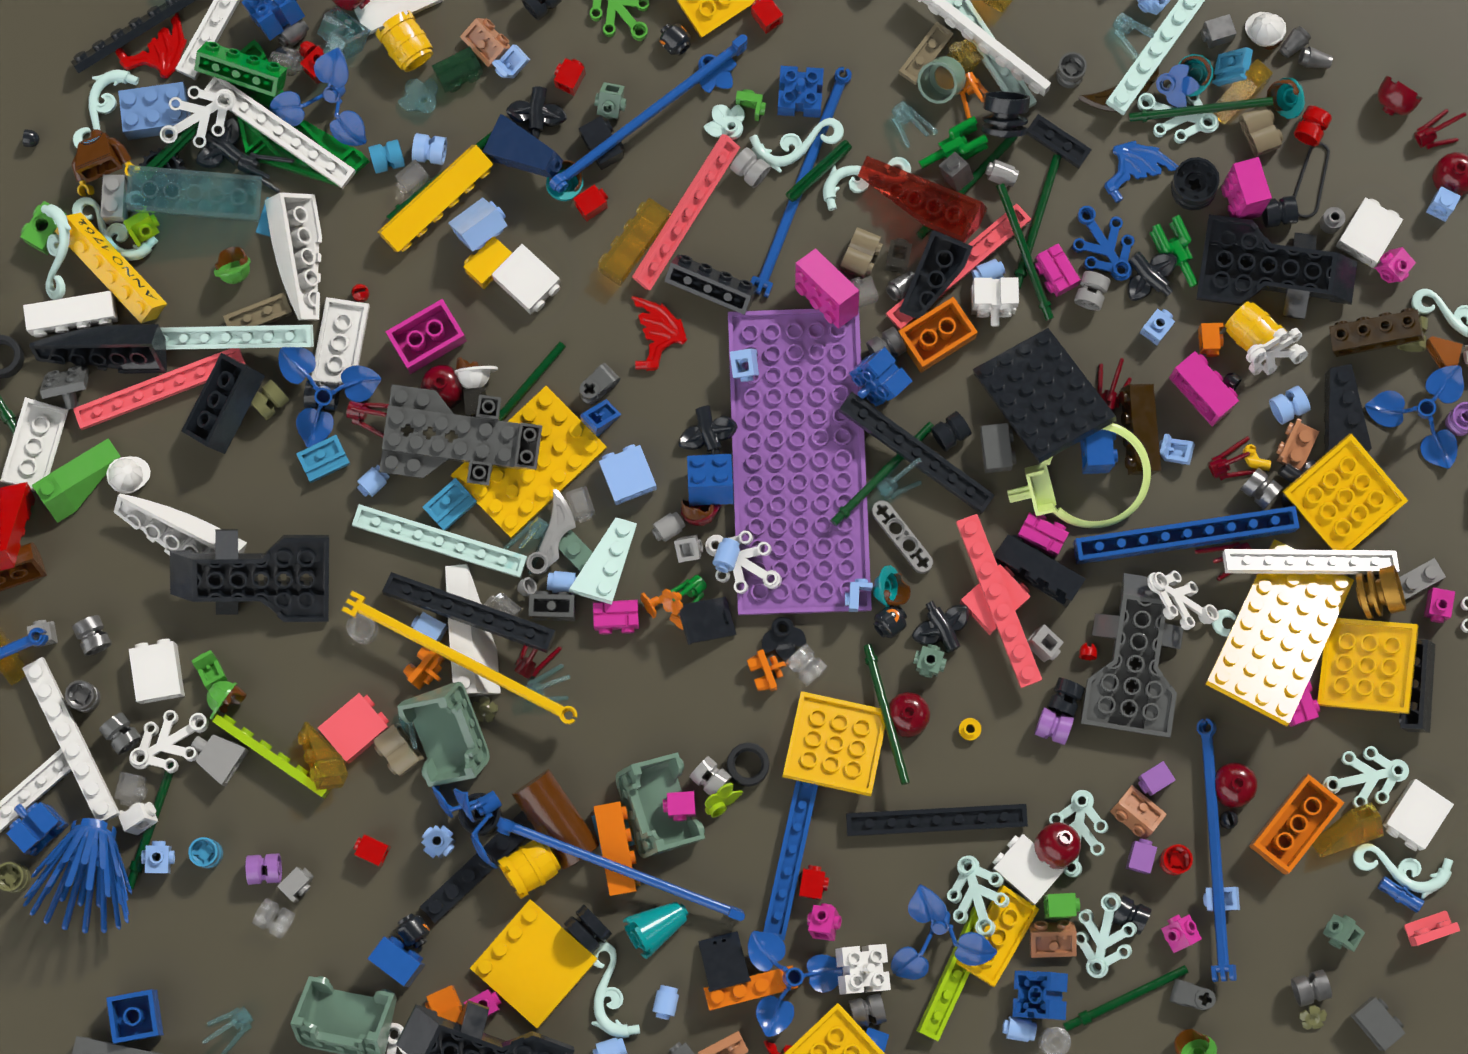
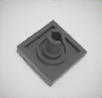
M73 366L63 372L58 370L48 372L44 376L40 388L42 399L62 395L66 409L78 407L79 402L75 392L86 389L90 375L88 367Z

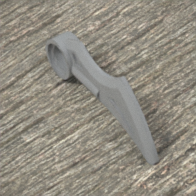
M553 489L552 514L539 551L532 553L527 558L528 569L537 575L547 572L549 567L560 558L558 548L561 538L569 530L576 528L570 507L557 489ZM536 557H541L544 560L543 568L534 569L532 561Z

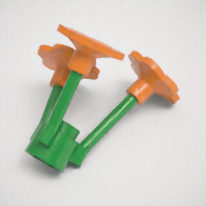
M694 575L690 580L686 579L682 584L671 590L664 589L659 597L655 596L650 599L643 592L640 599L652 618H655L657 614L655 606L662 603L665 611L672 612L669 618L670 621L675 623L678 628L684 630L680 616H678L683 608V603L680 600H682V596L687 594L691 598L695 596L693 602H698L705 596L703 591L707 588V584L702 577Z

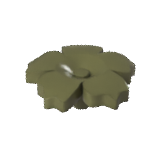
M486 696L479 699L480 703L474 701L472 707L474 713H476L477 720L483 722L485 718L487 723L493 722L495 718L493 713L498 712V705L494 702L490 703V697Z
M1315 1004L1309 1005V1011L1305 1009L1303 1012H1299V1019L1302 1020L1303 1028L1307 1030L1312 1027L1313 1029H1320L1324 1026L1322 1021L1326 1020L1327 1013L1325 1010H1320Z

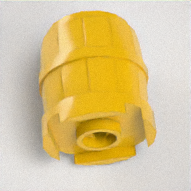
M407 10V15L404 12L394 15L383 23L385 28L381 32L377 29L375 33L378 40L384 44L389 56L405 72L417 69L433 56V47L426 37V33L416 23V19L410 10Z
M1249 301L1244 303L1224 326L1227 328L1226 332L1246 352L1255 344L1264 345L1274 338V333L1278 329L1283 328L1266 311L1254 302L1250 303Z
M534 840L518 847L519 849L508 857L504 856L497 860L509 884L517 890L515 893L520 899L529 895L528 892L545 885L561 869L550 847Z

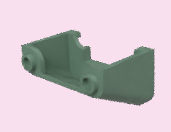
M461 682L451 683L402 701L397 706L399 717L405 723H414L425 751L427 760L422 767L421 773L428 787L476 778L487 765L490 757L489 750L466 689Z
M678 752L629 765L616 774V784L623 806L627 808V820L638 854L642 858L655 856L705 839L704 826L697 819L691 820L690 817H687L686 821L676 822L673 821V818L668 817V812H663V799H667V793L682 792L678 777L682 775L684 763L679 757Z
M309 976L290 1024L297 1041L308 1048L337 1054H385L397 998L395 993L387 989L376 991L374 997L335 990L329 979L322 976Z

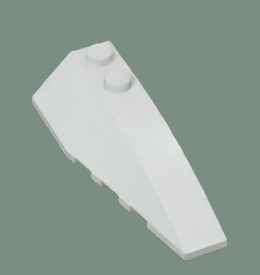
M278 193L265 200L277 266L298 320L317 321L319 320L320 307L318 283L321 280V274L318 273V265L321 262L319 244L322 243V233L315 194Z
M121 493L118 495L114 513L136 530L140 528L151 542H158L165 548L164 552L169 556L170 551L193 550V553H215V529L220 528L190 514L159 503ZM239 538L238 553H244L247 542Z
M468 564L445 566L446 592L481 604ZM448 618L450 648L499 673L497 648L492 634ZM451 661L453 683L461 682L466 689L468 697L501 694L499 685Z

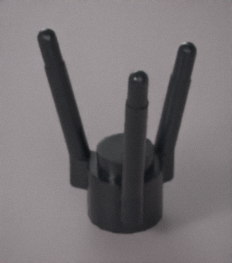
M251 152L250 156L243 154L238 162V170L279 193V188L260 177L270 179V175L259 170L260 162L257 160L294 163V159L258 155Z

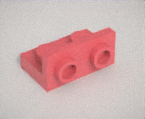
M1442 911L1404 925L1411 947L1460 931L1457 922L1451 923L1447 911Z

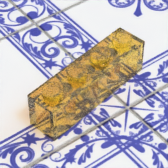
M648 198L646 202H641L636 210L637 215L633 220L630 218L623 228L625 231L621 236L615 237L611 243V250L608 254L604 253L598 261L599 272L619 286L623 284L671 216L670 211L651 198Z

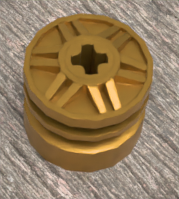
M1395 565L1379 568V579L1375 578L1372 571H1367L1368 582H1366L1363 573L1356 574L1357 597L1367 619L1374 618L1373 608H1375L1379 617L1383 616V605H1387L1391 614L1406 610L1405 597Z

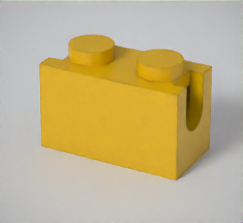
M492 237L486 241V244L475 255L471 254L465 260L463 268L466 274L485 289L493 281L492 273L512 252L497 238Z

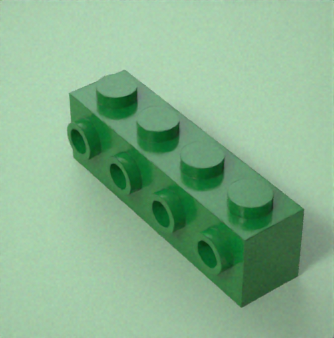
M208 41L196 53L195 71L276 97L285 86L287 68L277 62H268L260 59L258 56L247 55L237 49H229L220 46L216 42Z

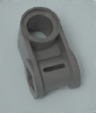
M606 363L601 364L581 383L579 389L582 401L586 404L596 403L602 396L612 390L621 378ZM587 389H588L589 391L594 390V394H591V393H587V394H586V390H587Z
M1175 979L1169 1001L1186 1007L1207 1010L1214 1006L1216 997L1209 989ZM1207 994L1206 998L1209 999L1210 1002L1205 1003L1203 1006L1202 1001L1199 1000V996Z

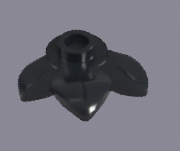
M786 617L777 618L772 624V629L766 632L762 639V649L764 652L768 653L776 650V653L784 661H789L792 658L795 646L806 645L804 632L794 627L792 621ZM780 625H785L787 627V630L785 632H780L778 627Z

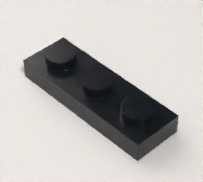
M1039 114L1027 129L1028 136L1057 155H1060L1078 169L1092 151L1091 148Z

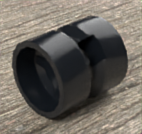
M521 0L528 12L538 21L548 13V8L553 9L562 2V0H540L542 2L540 4L538 0Z
M1293 195L1285 196L1279 199V202L1275 198L1270 200L1262 213L1263 223L1266 228L1277 227L1281 222L1284 225L1296 224L1298 222V206Z
M309 380L306 381L304 389V407L318 409L319 404L314 398L316 390ZM314 380L318 387L327 386L331 390L339 387V383L325 382L322 385L320 381ZM340 391L332 395L331 402L328 405H324L322 407L323 410H337Z
M957 411L946 418V423L940 421L930 428L933 437L946 452L956 446L957 440L961 441L972 435L967 422Z
M1059 677L1054 687L1056 694L1051 695L1047 708L1056 711L1058 714H1065L1074 718L1078 708L1076 702L1081 700L1085 687L1074 681Z
M1122 895L1120 897L1121 906L1114 912L1112 922L1121 927L1128 922H1132L1137 927L1136 934L1140 935L1152 909L1141 903L1135 905L1133 899ZM1127 926V930L1132 932V928Z

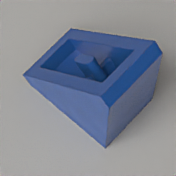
M606 399L582 413L580 417L581 421L599 437L621 416V413Z

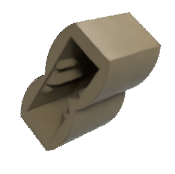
M1266 106L1243 113L1239 117L1241 128L1247 137L1255 158L1279 149L1283 141L1281 131L1276 129L1273 124L1275 121L1274 114Z
M857 227L840 265V270L863 280L866 274L870 276L875 265L872 263L875 255L879 256L883 244L880 243L881 237Z
M399 723L391 725L373 740L375 743L374 749L381 757L384 756L387 759V766L394 775H405L424 760L419 749Z

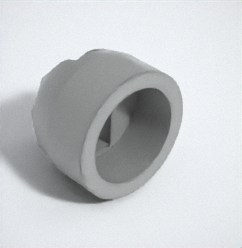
M527 577L518 583L517 590L522 596H529V594L536 592L537 585L532 578Z

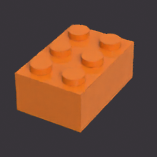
M954 296L898 331L906 345V352L920 373L975 340L978 333Z

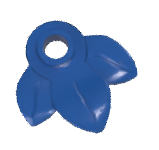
M712 54L702 56L698 63L699 69L716 56ZM731 58L700 81L702 89L710 93L715 86L721 89L732 88L733 78L729 71L737 66L736 62Z
M1175 65L1169 73L1160 75L1156 81L1158 91L1166 95L1169 104L1178 108L1186 107V95H1190L1200 88L1196 79L1187 76L1189 72L1188 65ZM1165 80H1170L1171 86L1169 88L1164 86Z

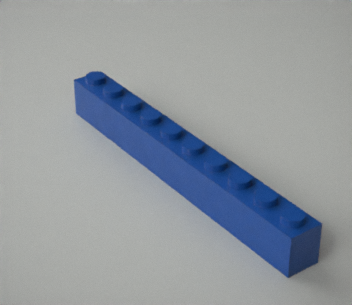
M1296 506L1076 538L1073 542L1077 565L1294 533L1300 527Z

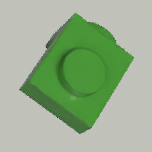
M748 89L737 90L736 105L756 109L755 121H759L760 115L764 116L766 103L763 102V95L755 94L754 91Z
M211 650L200 654L192 660V664L197 669L208 691L214 683L228 680L219 660Z

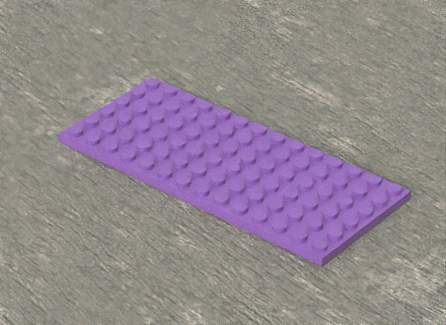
M819 309L747 311L745 315L736 311L728 312L731 418L738 426L732 436L735 536H738L745 530L753 535L751 544L744 545L741 543L739 545L740 551L757 547L761 542L770 544L772 551L768 556L759 555L747 559L766 571H776L782 578L781 585L778 588L769 589L764 585L762 578L742 567L744 580L748 584V590L744 594L737 592L738 616L849 612V606H845V592H849L850 582H855V579H867L868 583H871L867 496L850 512V516L847 519L844 518L837 526L833 525L830 520L838 513V509L841 506L844 507L866 485L864 429L838 411L851 392L858 396V391L862 389V387L857 386L853 382L849 374L861 362L859 309L858 315L839 329L833 323L830 324ZM757 349L759 376H753L754 381L741 382L740 378H733L730 358L731 351ZM748 362L744 365L746 370L749 369ZM745 534L742 540L748 541L749 534ZM767 545L761 547V552L763 553L768 550ZM774 575L768 577L769 583L775 580ZM744 583L738 585L739 591L744 589ZM859 590L858 612L871 611V591Z

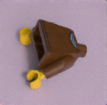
M98 129L90 132V138L79 142L77 153L71 163L76 181L80 183L77 193L83 197H86L85 189H87L89 195L94 194V187L86 183L122 169V164L126 166L125 174L133 178L131 175L133 168L137 174L141 170L130 162L131 157L123 144L115 138H110L106 133Z

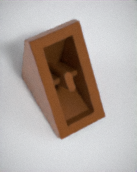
M1432 336L1428 338L1426 348L1440 369L1446 366L1458 365L1463 344Z

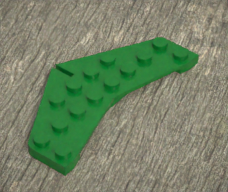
M255 39L240 51L241 53L255 55L262 60L268 61L262 47ZM230 82V84L270 111L271 101L275 97ZM238 117L246 155L255 150L253 153L258 155L294 159V163L267 160L257 161L337 186ZM305 120L297 126H292L355 169L356 173L369 163L368 158L361 151L337 141L333 136Z

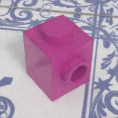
M1434 587L1428 590L1424 617L1430 618V621L1435 623H1444V621L1450 619L1455 591Z
M694 791L667 793V799H663V812H668V817L673 818V821L676 822L686 821L687 817H695Z
M489 989L469 999V1001L489 1007L488 1016L500 1010L498 1005L502 1004L497 993H492Z

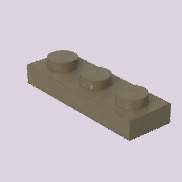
M936 22L901 67L899 74L914 85H917L918 74L922 67L941 54L954 37V33L939 22Z
M284 292L224 315L223 318L227 326H263L290 316L293 312Z

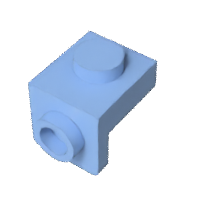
M513 44L499 60H494L492 64L496 67V73L502 78H515L530 59L516 44Z
M1164 434L1163 440L1159 442L1160 455L1163 460L1190 465L1195 447L1194 442L1173 439L1169 434Z
M855 579V582H850V590L845 592V606H849V612H858L859 590L872 591L873 583H868L867 579Z
M1224 887L1225 911L1240 910L1239 888ZM1206 888V893L1203 895L1204 906L1207 907V911L1214 912L1212 888Z

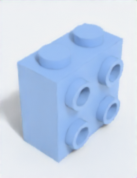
M483 197L448 222L459 240L472 251L482 248L486 241L500 235L503 229L508 226L504 221L506 216L499 206L496 207L492 201L488 202Z
M634 444L622 449L623 452L606 454L602 457L603 460L599 461L615 505L657 490L656 483L640 445L636 447Z

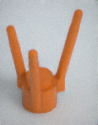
M973 72L965 74V87L960 93L967 119L971 117L965 93L967 92L968 95L975 93L980 101L984 102V97L979 89L983 94L988 92Z

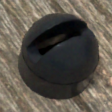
M25 129L23 133V146H36L40 141L39 135L33 130Z
M1228 373L1223 378V383L1228 388L1234 389V391L1242 381V377L1236 373Z
M1225 811L1220 815L1219 822L1223 828L1232 829L1238 824V816L1233 811ZM1227 814L1231 815L1233 825H1230Z

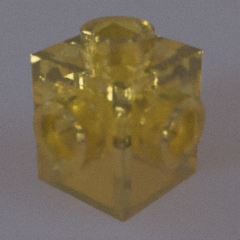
M966 39L960 42L955 41L948 48L949 53L946 55L961 63L965 74L972 72L984 58L977 50L975 44Z

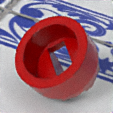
M304 41L300 44L299 53L305 58L317 46L310 41Z
M357 284L352 288L351 294L355 301L364 302L369 298L370 292L366 285ZM365 289L363 292L355 293V291Z
M1084 643L1080 647L1079 658L1089 661L1096 660L1097 648L1091 643L1090 646H1087V643Z

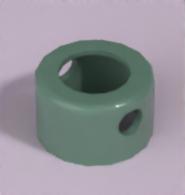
M937 57L924 65L920 70L917 79L918 88L923 97L929 102L936 104L946 103L960 94L965 87V70L961 63L952 57ZM939 66L945 67L953 76L954 87L952 89H945L938 85L935 73Z

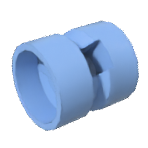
M416 133L412 146V161L425 163L429 160L431 164L443 165L446 158L447 137L434 136L431 139L429 135Z
M1299 386L1287 390L1285 395L1279 394L1269 400L1273 415L1282 425L1293 420L1294 415L1301 416L1311 410L1309 400Z

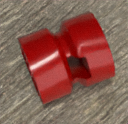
M1310 105L1307 106L1302 116L1303 119L1298 123L1293 134L1296 139L1306 145L1318 146L1324 136L1323 131L1328 128L1332 116L1324 109Z
M1180 844L1164 849L1159 857L1161 869L1166 874L1172 876L1188 871L1193 862L1190 850Z

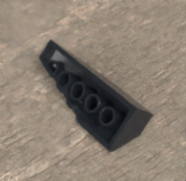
M159 324L93 327L51 336L31 342L29 345L36 360L62 365H65L66 362H71L81 367L93 365L98 366V370L107 371V368L118 369V373L123 374L167 372L166 339Z

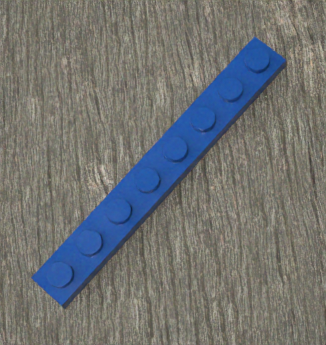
M797 780L763 932L776 934L783 941H785L818 788L816 784Z

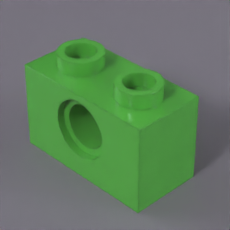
M43 201L41 205L35 208L31 221L22 228V235L20 237L28 245L48 255L47 239L51 234H56L57 224L54 223L51 217L41 212L43 205H50ZM48 223V227L45 230L39 231L42 224Z
M1075 893L1047 894L1043 896L1044 919L1073 918L1077 916V912H1080V899L1076 898Z

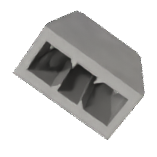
M212 735L208 741L197 736L191 744V747H194L200 753L195 761L218 783L225 787L249 752L246 748L216 735Z

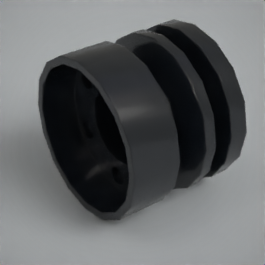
M996 91L985 93L983 108L993 112V114L982 117V120L986 123L982 125L981 131L1004 138L1025 136L1027 128L1022 125H1026L1028 119L1019 116V114L1029 112L1030 97L1015 92Z
M1195 157L1183 161L1176 168L1171 185V193L1173 199L1180 207L1190 211H1197L1210 205L1215 198L1220 182L1219 172L1215 165L1207 159ZM1197 184L1198 187L1195 188V190H1192L1191 186Z

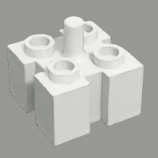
M1018 277L1000 279L974 278L971 287V315L985 318L989 317L991 313V326L998 327L1000 325L999 317H1011L1016 312L1019 304Z
M886 944L863 946L862 952H860V946L835 949L837 967H843V976H838L840 995L863 993L864 987L866 988V993L891 990L889 971L883 972V963L888 962Z

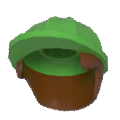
M240 247L226 248L219 253L214 275L220 277L226 283H240L247 278L250 272L251 260Z
M219 681L211 686L207 692V702L213 710L210 716L211 720L220 711L226 713L229 704H240L244 701L247 694L237 686L238 683Z
M1194 1029L1181 1031L1174 1041L1176 1054L1217 1053L1215 1042L1209 1036L1203 1035Z

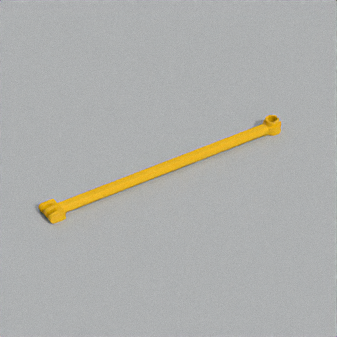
M351 591L350 595L357 598V601L354 602L347 599L345 602L353 606L352 610L344 606L341 610L354 618L359 613L559 716L565 724L570 725L575 722L573 718L570 720L565 719V713L572 712L574 718L578 717L574 707H564L364 603L366 598L354 591Z

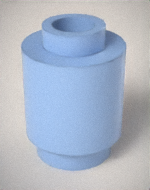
M996 259L975 267L976 269L971 271L973 279H1000L1006 273L1003 263L1001 261L998 262Z
M379 465L375 468L371 467L357 480L359 484L357 489L365 497L368 494L373 497L387 484V480L390 478L387 473L379 472Z
M723 538L722 542L719 543L713 559V565L716 566V570L723 573L734 570L740 552V544L736 540Z
M549 572L547 590H551L552 593L569 592L570 587L577 578L576 573Z
M660 985V989L656 992L652 1012L656 1013L657 1018L669 1020L670 1016H675L679 998L677 988Z
M1009 1016L1008 1020L1004 1019L1002 1033L1006 1034V1039L1023 1042L1035 1040L1036 1022H1032L1031 1019Z
M615 1037L596 1043V1049H592L593 1054H627L623 1038L617 1039Z

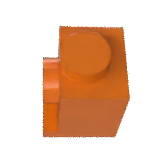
M1201 323L1198 328L1200 354H1206V357L1219 356V350L1224 344L1223 334H1220L1224 327L1223 323Z

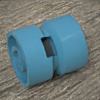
M398 139L386 142L385 146L377 144L369 147L376 174L388 171L389 167L397 169L405 166Z
M201 837L191 843L188 855L193 864L210 869L220 864L223 859V849L218 842L210 838Z

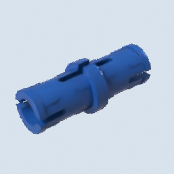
M1386 876L1382 878L1377 887L1394 898L1396 903H1402L1415 913H1418L1424 904V900L1408 891V888L1405 886L1401 887Z

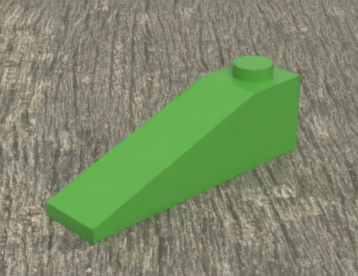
M108 438L32 484V487L56 522L59 523L79 509L106 476L109 465L121 456Z

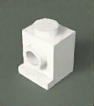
M151 802L146 804L135 803L127 811L120 810L118 815L124 832L139 835L158 822L155 814L156 809Z

